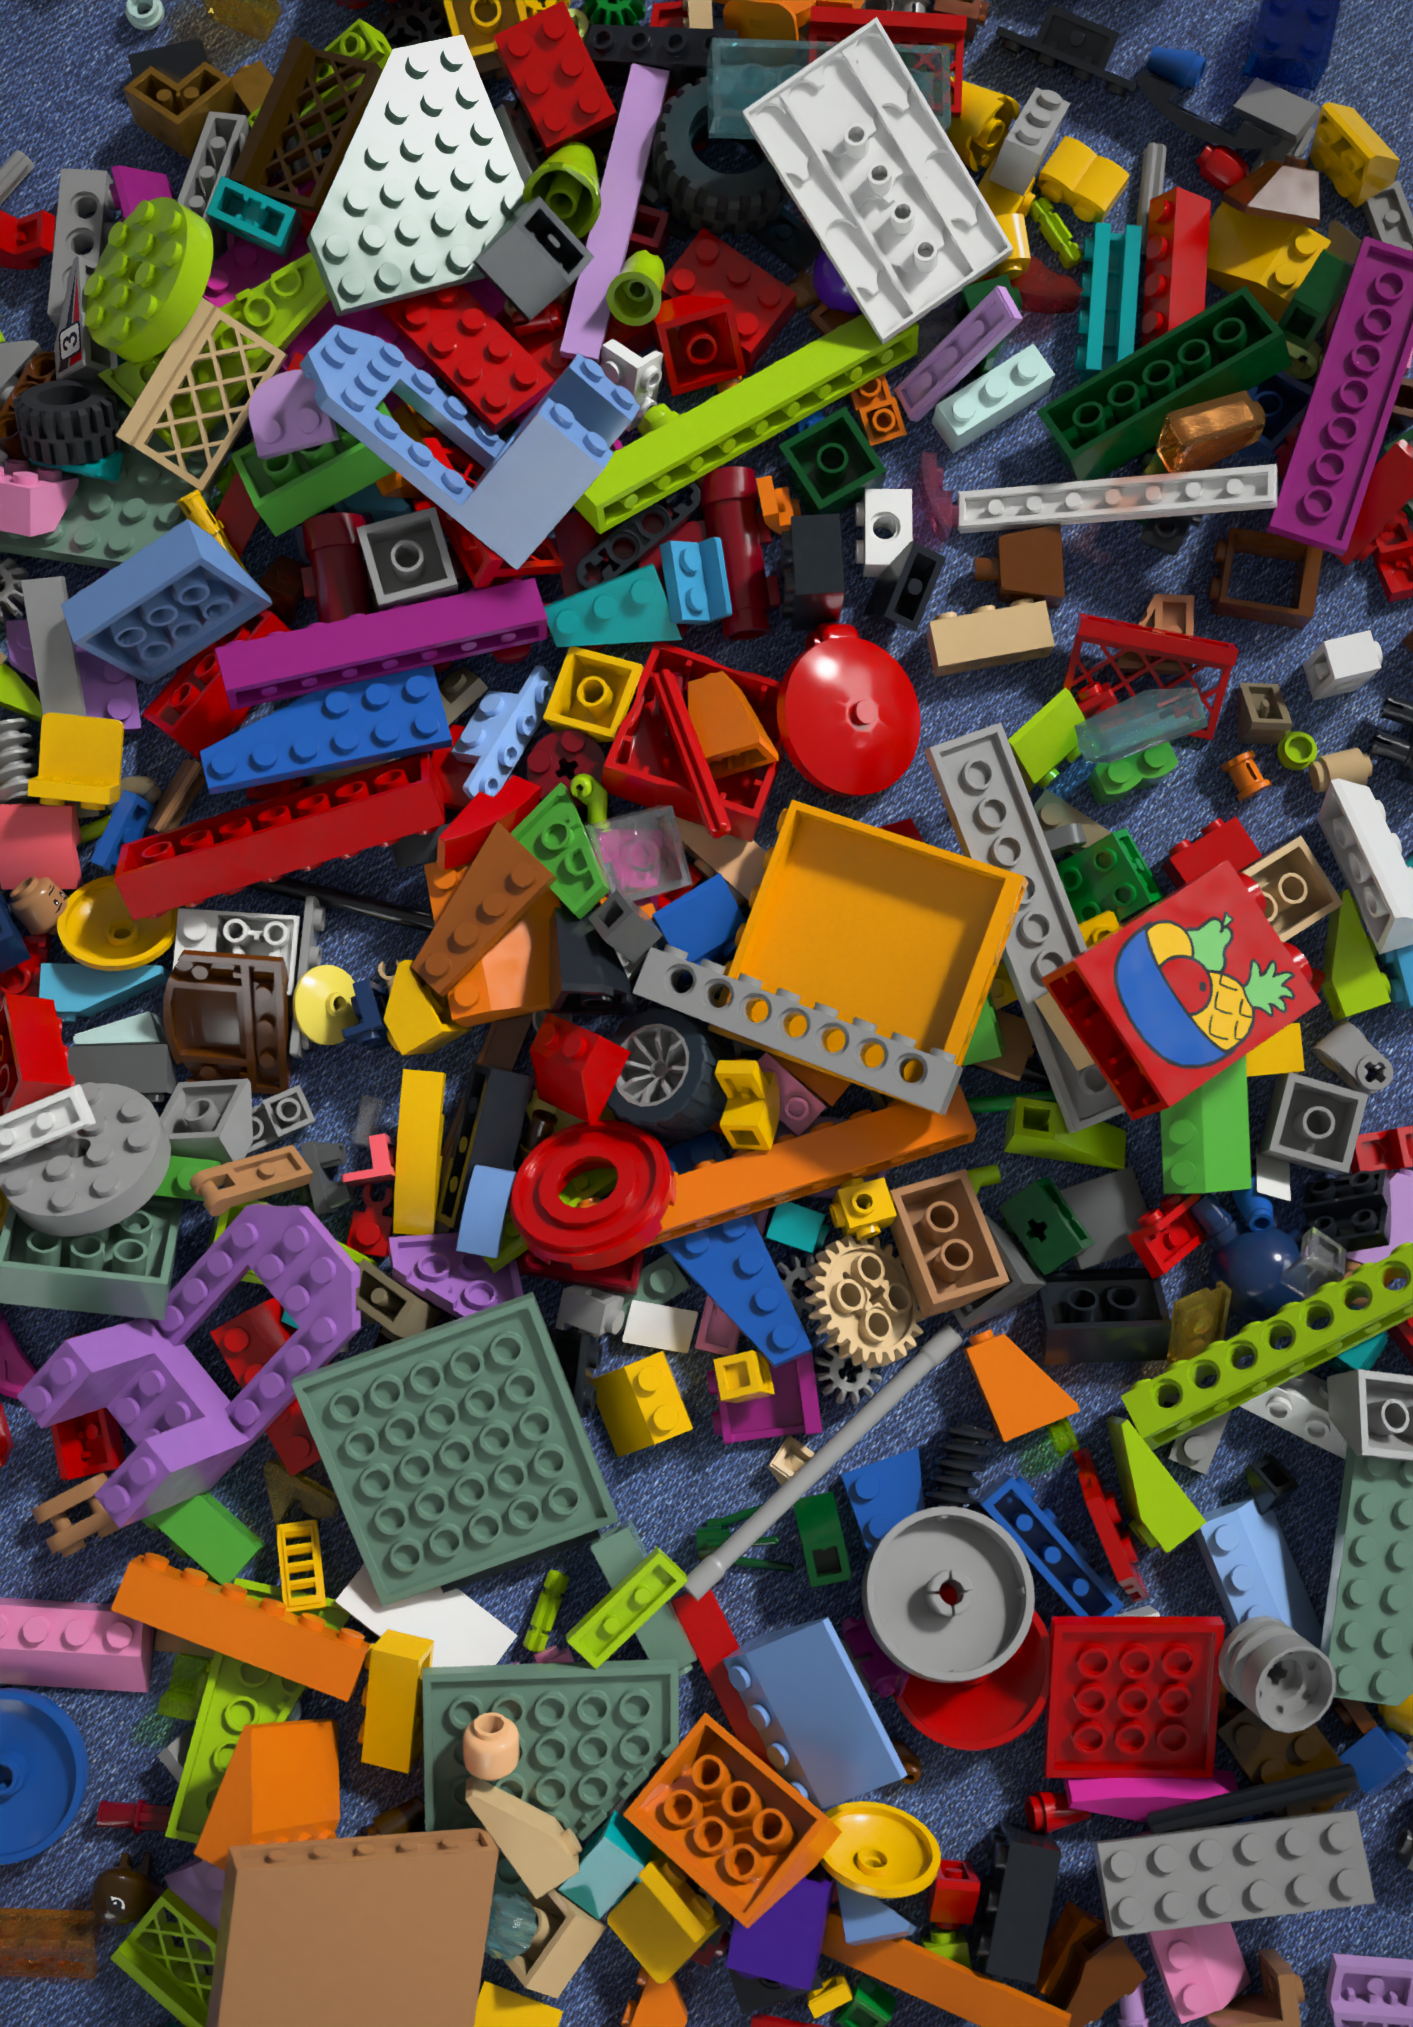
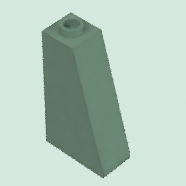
M631 1519L600 1534V1537L593 1540L590 1545L612 1589L648 1556ZM669 1599L635 1634L649 1660L678 1659L679 1677L693 1669L691 1663L697 1660V1655Z

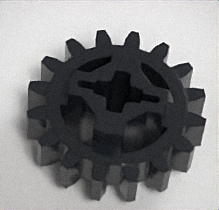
M401 0V8L390 2L388 4L390 12L388 16L381 13L377 14L381 25L379 28H374L383 33L392 50L446 38L441 33L448 26L438 19L440 13L428 7L427 4L420 0H416L414 3L410 0ZM418 19L425 24L428 32H423V25L418 23Z

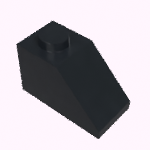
M910 541L878 577L863 614L894 629L916 632L946 557L914 541Z

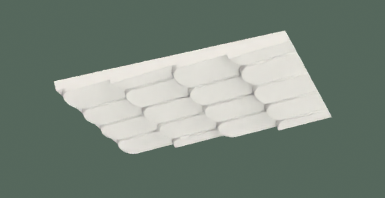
M877 17L742 111L743 118L750 127L751 133L778 173L781 182L817 236L823 250L847 285L850 294L882 344H885L898 335L899 332H902L924 317L932 309L934 310L962 290V287L970 285L997 264L1013 255L1011 243Z

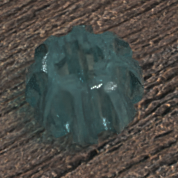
M498 1892L492 1896L484 1952L494 1959H513L530 1948L532 1938L537 1934L538 1927L535 1923L536 1913L528 1900L516 1892Z

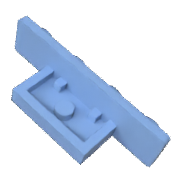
M536 665L519 694L488 690L451 752L459 762L476 764L463 785L464 792L471 800L479 791L494 797L501 790L543 720L556 684L544 666Z

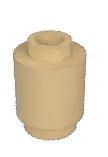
M1357 747L1319 756L1317 761L1309 764L1310 781L1316 793H1327L1330 781L1339 778L1366 786L1368 777L1372 776V763L1368 754H1362Z

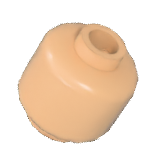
M485 1713L474 1719L466 1727L463 1735V1760L467 1771L479 1779L494 1781L511 1774L517 1767L519 1760V1733L517 1726L510 1719L499 1713Z

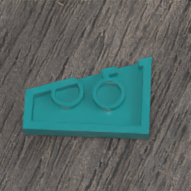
M653 563L544 606L548 618L547 624L557 647L682 640L677 625L671 623L669 604Z

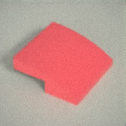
M65 803L64 806L0 804L1 890H14L22 881L31 876H36L37 879L49 877L60 889H78L83 884L76 847L82 841L75 803Z

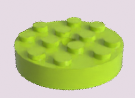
M159 197L150 201L142 200L123 223L117 222L113 225L108 235V244L98 261L94 274L88 278L84 287V293L88 296L85 325L97 344L127 361L143 362L160 354L180 335L202 299L213 262V237L211 229L201 216L172 198Z

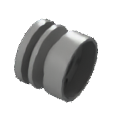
M1260 1616L1250 1618L1241 1623L1226 1638L1218 1657L1219 1676L1224 1687L1274 1730L1286 1733L1305 1730L1319 1721L1327 1711L1336 1691V1673L1330 1659L1277 1618Z

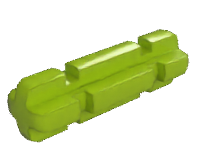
M1041 197L1032 203L1029 214L1036 224H1041L1039 229L1053 251L1060 253L1058 259L1062 265L1070 269L1082 260L1083 252L1076 242H1071L1073 236L1058 213H1052L1054 207L1048 198Z
M550 1570L543 1585L546 1589L540 1594L530 1622L532 1628H528L523 1641L525 1648L538 1653L544 1651L549 1638L547 1632H551L563 1599L560 1595L561 1593L564 1594L569 1582L567 1574L557 1570Z

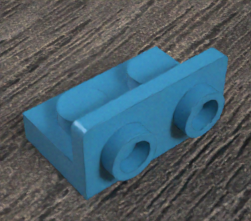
M712 537L699 543L668 541L659 545L672 624L706 625L732 615L723 548L719 537Z

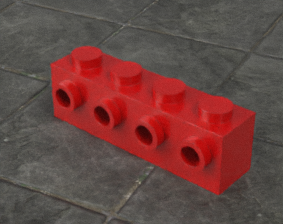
M1175 187L1150 200L1141 348L1205 309L1211 200L1180 187Z

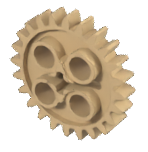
M848 1235L825 1246L826 1250L815 1256L818 1262L808 1269L815 1277L805 1282V1285L814 1291L813 1295L805 1298V1302L816 1307V1311L808 1316L809 1319H819L821 1325L816 1330L817 1335L827 1332L830 1337L826 1347L831 1348L839 1345V1358L843 1359L852 1355V1364L854 1366L865 1362L867 1368H872L879 1364L883 1367L907 1356L906 1351L917 1345L913 1338L923 1334V1330L916 1323L926 1318H923L922 1313L917 1310L919 1305L906 1270L901 1266L903 1262L900 1255L895 1258L892 1256L893 1245L888 1244L880 1248L879 1237H874L867 1241V1239L858 1240L857 1237L853 1238L851 1235Z

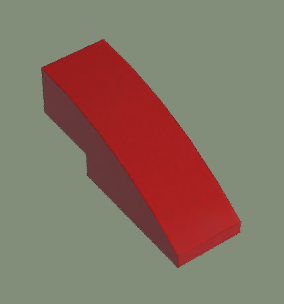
M513 775L494 797L479 791L438 837L437 868L445 871L474 861L497 821L511 833L540 803L542 787Z

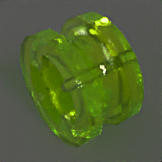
M1066 1417L1060 1419L1057 1424L1050 1423L1046 1425L1049 1438L1059 1458L1064 1457L1065 1452L1069 1449L1073 1452L1079 1451L1076 1436Z

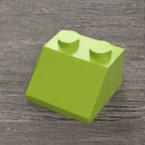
M1066 687L1008 739L1028 793L1037 786L1044 790L1059 776L1060 773L1056 770L1059 765L1066 759L1072 764L1089 748L1085 742L1092 731L1074 697Z

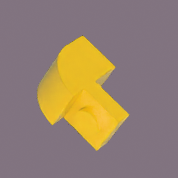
M747 1059L718 1060L714 1074L728 1098L719 1126L731 1147L741 1150H771L780 1116V1093L774 1072H762L757 1061Z

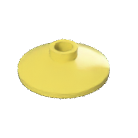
M333 965L313 967L303 974L295 987L292 1000L295 1022L303 1035L314 1043L320 1045L341 1043L346 1040L343 1038L341 1030L355 1026L359 1022L351 1004V997L355 996L352 984L355 982L343 969Z

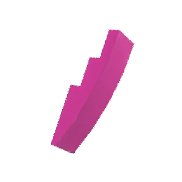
M1220 1769L1213 1770V1778H1063L1069 1808L1144 1823L1148 1821L1147 1814L1151 1811L1239 1790L1234 1772Z

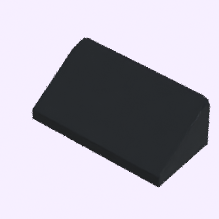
M200 38L128 55L134 79L152 66L171 80L179 83L204 61L210 64L207 51Z

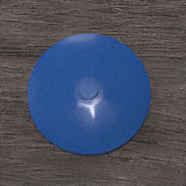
M0 1688V1865L29 1859L57 1841L76 1819L83 1805L89 1781L87 1750L74 1721L52 1700L38 1693L19 1688Z

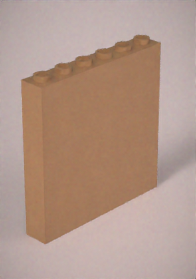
M485 1827L229 1846L206 2027H474L499 1849Z

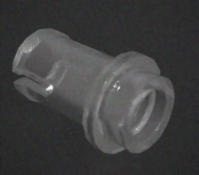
M361 1095L354 1130H349V1135L352 1136V1144L370 1148L369 1136L378 1134L386 1101L372 1096Z

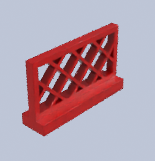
M811 6L807 31V65L820 57L816 52L817 42H832L836 46L877 17L895 49L898 47H909L918 56L907 66L908 71L911 73L921 63H924L936 76L924 89L914 79L936 117L960 118L962 109L964 35L966 32L967 15ZM937 49L954 50V62L944 71L930 57ZM952 72H953V81H952V80L950 79V77H949V75H950ZM942 82L953 94L952 105L937 104L929 93Z
M423 438L421 441L432 452L433 457L446 468L454 470L450 463L453 462L465 469L464 475L459 474L470 488H473L477 482L468 478L469 473L480 478L486 470L460 447L442 448L437 438ZM425 495L431 508H436L439 522L475 588L489 587L494 577L560 573L563 569L564 563L547 535L535 549V551L544 556L545 560H540L530 555L522 566L516 570L509 563L503 562L504 559Z
M1083 613L1078 614L1075 627L1076 633L1062 690L1066 687L1071 691L1072 686L1085 678L1090 684L1094 683L1090 675L1111 663L1121 679L1111 686L1113 692L1125 686L1135 701V704L1123 711L1129 724L1208 740L1213 739L1232 666H1235L1239 652L1234 644ZM1082 642L1099 645L1106 658L1086 670L1079 658ZM1106 646L1117 648L1119 650L1110 654ZM1127 651L1136 652L1140 655L1145 665L1125 677L1114 660ZM1145 654L1156 656L1157 658L1149 662ZM1166 659L1178 661L1184 673L1163 685L1153 667ZM1183 662L1196 664V666L1188 670ZM1078 664L1082 673L1074 677ZM1205 667L1220 669L1217 684L1202 693L1192 675ZM1150 671L1160 688L1139 700L1129 683ZM1188 678L1199 696L1178 708L1169 695L1168 690ZM1164 693L1174 711L1162 719L1150 718L1143 706ZM1214 694L1212 705L1210 706L1206 699ZM1203 702L1209 711L1205 729L1189 726L1182 713ZM1140 709L1144 716L1135 715L1131 713ZM1176 717H1179L1182 724L1170 721Z

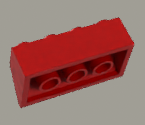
M266 609L188 659L141 716L186 752L202 762L200 751L225 739L234 727L244 722L248 715V710L251 708L249 706L230 710L215 648L225 646L227 643L235 640L249 641L266 637L272 632H290L291 630L272 612Z
M275 1297L243 1312L210 1332L242 1390L298 1330L281 1321L284 1308ZM296 1397L266 1429L268 1437L291 1477L322 1460Z

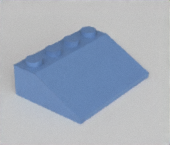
M187 519L181 524L174 526L169 532L150 545L143 547L138 553L119 566L108 571L107 574L88 587L78 591L76 595L62 603L61 606L74 644L150 685L271 606L272 601L211 534Z
M828 1617L756 1636L722 1659L728 1670L729 1680L734 1688L737 1689L747 1709L748 1718L757 1729L767 1749L768 1759L776 1767L779 1775L819 1810L896 1782L907 1775Z

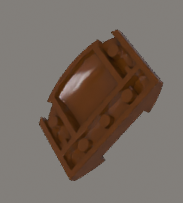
M183 950L166 984L163 1001V1022L166 1039L173 1059L177 1065L183 1063L193 1075L189 1077L188 1082L248 1079L251 1083V1093L279 1094L290 1089L292 1056L289 1053L287 984L289 980L284 958Z

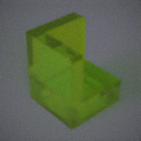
M179 1653L174 1660L170 1686L160 1698L157 1714L196 1722L213 1659Z

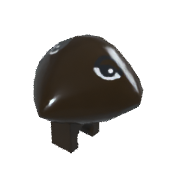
M143 1852V1861L136 1867V1871L130 1867L132 1864L130 1854L121 1853L119 1867L112 1866L102 1870L93 1881L91 1901L95 1915L104 1925L118 1927L132 1923L144 1916L164 1893L165 1889L156 1880L151 1878L154 1861L151 1852Z

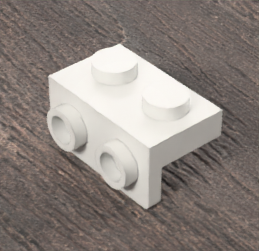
M611 339L602 345L600 367L604 371V375L615 385L629 390L634 396L635 402L641 406L633 421L626 428L627 431H631L640 424L643 415L651 407L657 405L658 388L662 378L663 354L655 350L641 358L616 340Z

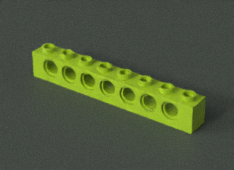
M1407 1242L1397 1246L1391 1251L1390 1256L1377 1263L1368 1262L1359 1266L1353 1271L1352 1276L1338 1283L1330 1282L1322 1285L1315 1291L1312 1297L1300 1303L1291 1302L1282 1306L1277 1311V1315L1263 1322L1255 1321L1247 1324L1240 1330V1334L1227 1341L1220 1340L1209 1344L1203 1349L1202 1354L1189 1361L1179 1360L1171 1364L1164 1374L1152 1380L1143 1379L1133 1384L1129 1392L1121 1395V1398L1139 1435L1154 1450L1413 1317V1243ZM1400 1277L1407 1279L1405 1286L1401 1289H1387L1388 1284L1393 1279ZM1365 1297L1369 1299L1364 1308L1360 1310L1349 1309L1351 1302L1356 1298ZM1320 1317L1330 1318L1329 1324L1324 1329H1311L1316 1319ZM1284 1336L1292 1337V1342L1287 1348L1282 1350L1274 1349V1345L1279 1338ZM1248 1355L1255 1356L1254 1362L1250 1367L1237 1369V1364L1241 1358ZM1211 1374L1217 1375L1213 1386L1206 1389L1200 1388L1204 1377ZM1180 1394L1176 1405L1170 1408L1163 1407L1164 1401L1169 1395Z

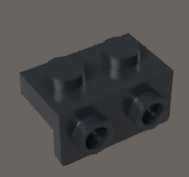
M548 1329L581 1418L588 1417L589 1410L593 1411L596 1405L597 1386H593L592 1383L594 1369H599L601 1365L603 1347L598 1344V1337H593V1335Z

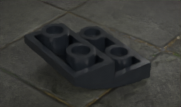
M1386 1169L1360 1171L1353 1175L1332 1179L1321 1178L1315 1182L1307 1183L1302 1209L1308 1220L1303 1243L1308 1259L1388 1246L1390 1244L1391 1193L1389 1174Z

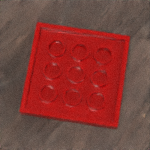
M1052 1616L1048 1670L1049 1697L1046 1705L1043 1756L1045 1777L1213 1778L1221 1680L1218 1657L1223 1646L1225 1624L1221 1617Z

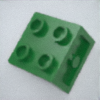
M1127 828L1110 833L1056 865L1078 925L1106 911L1114 912L1117 921H1120L1165 897Z

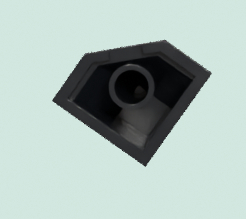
M562 904L560 907H555L550 917V1013L630 1016L637 1006V996L632 993L634 989L615 949L602 939L588 919L596 909H591L580 919L565 904Z

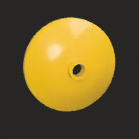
M109 875L83 885L67 899L65 911L58 916V935L68 955L84 966L103 971L129 970L155 960L173 944L176 939L179 907L170 909L166 914L155 919L144 917L133 921L114 880L115 875Z
M868 1801L844 1803L833 1807L825 1813L842 1833L822 1857L820 1863L835 1880L845 1887L870 1897L895 1899L913 1895L924 1890L936 1878L941 1861L939 1845L931 1831L912 1815L893 1806Z

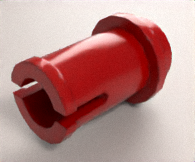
M551 302L528 324L515 326L514 330L517 336L521 338L525 335L549 329L553 333L557 332L559 327L565 324L564 313L560 303ZM518 311L513 312V323L527 321Z

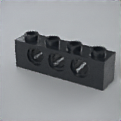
M591 24L586 49L604 86L626 87L632 63L670 71L667 89H680L688 83L695 86L696 79L710 76V79L714 80L718 79L719 74H731V79L741 80V76L744 77L748 59L737 30Z

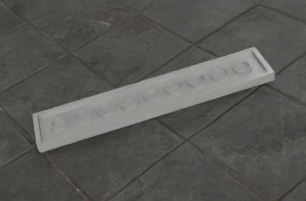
M1000 722L926 749L924 751L963 855L1023 875L1028 881L1002 958L1068 1132H1077L1126 1112L1096 1064L1077 1071L1034 1001L1049 992L1041 978L1087 949L1002 723Z

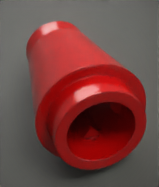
M1035 1791L1034 1796L1025 1798L1026 1819L1032 1832L1040 1831L1045 1835L1090 1818V1812L1069 1808L1066 1793Z

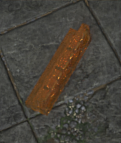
M0 1908V1976L96 1979L99 1966L95 1944L101 1921L94 1911ZM25 1957H34L38 1960H29ZM66 1958L83 1959V1962H72Z

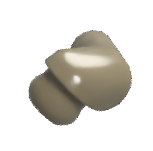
M130 776L121 780L120 797L123 791L127 790L153 804L160 798L161 789L155 785L156 780L149 776ZM118 801L106 806L112 811Z

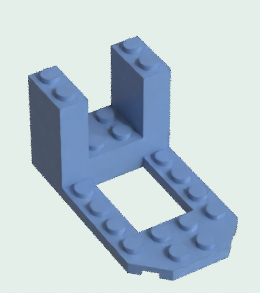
M335 324L300 363L305 378L313 379L317 386V390L313 395L321 410L516 570L522 566L605 469L614 453L609 448L630 425L641 407L635 402V398L629 390L615 385L604 375V371L595 361L588 358L585 359L578 353L505 443L499 438L497 432L494 433L485 423H481L470 414L463 402L455 397H450L436 385L432 376L425 371L418 370L404 358L403 353L396 346L386 343L380 337ZM391 390L486 469L473 488L466 484L464 478L459 473L446 468L434 458L432 452L425 445L415 442L405 434L394 419L376 410L377 406Z

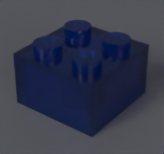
M1259 0L1254 13L1241 75L1315 91L1328 65L1341 0Z

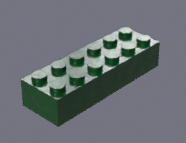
M1244 286L1038 409L1036 412L1048 442L1075 481L1098 480L1289 367L1291 361L1285 335L1248 288Z

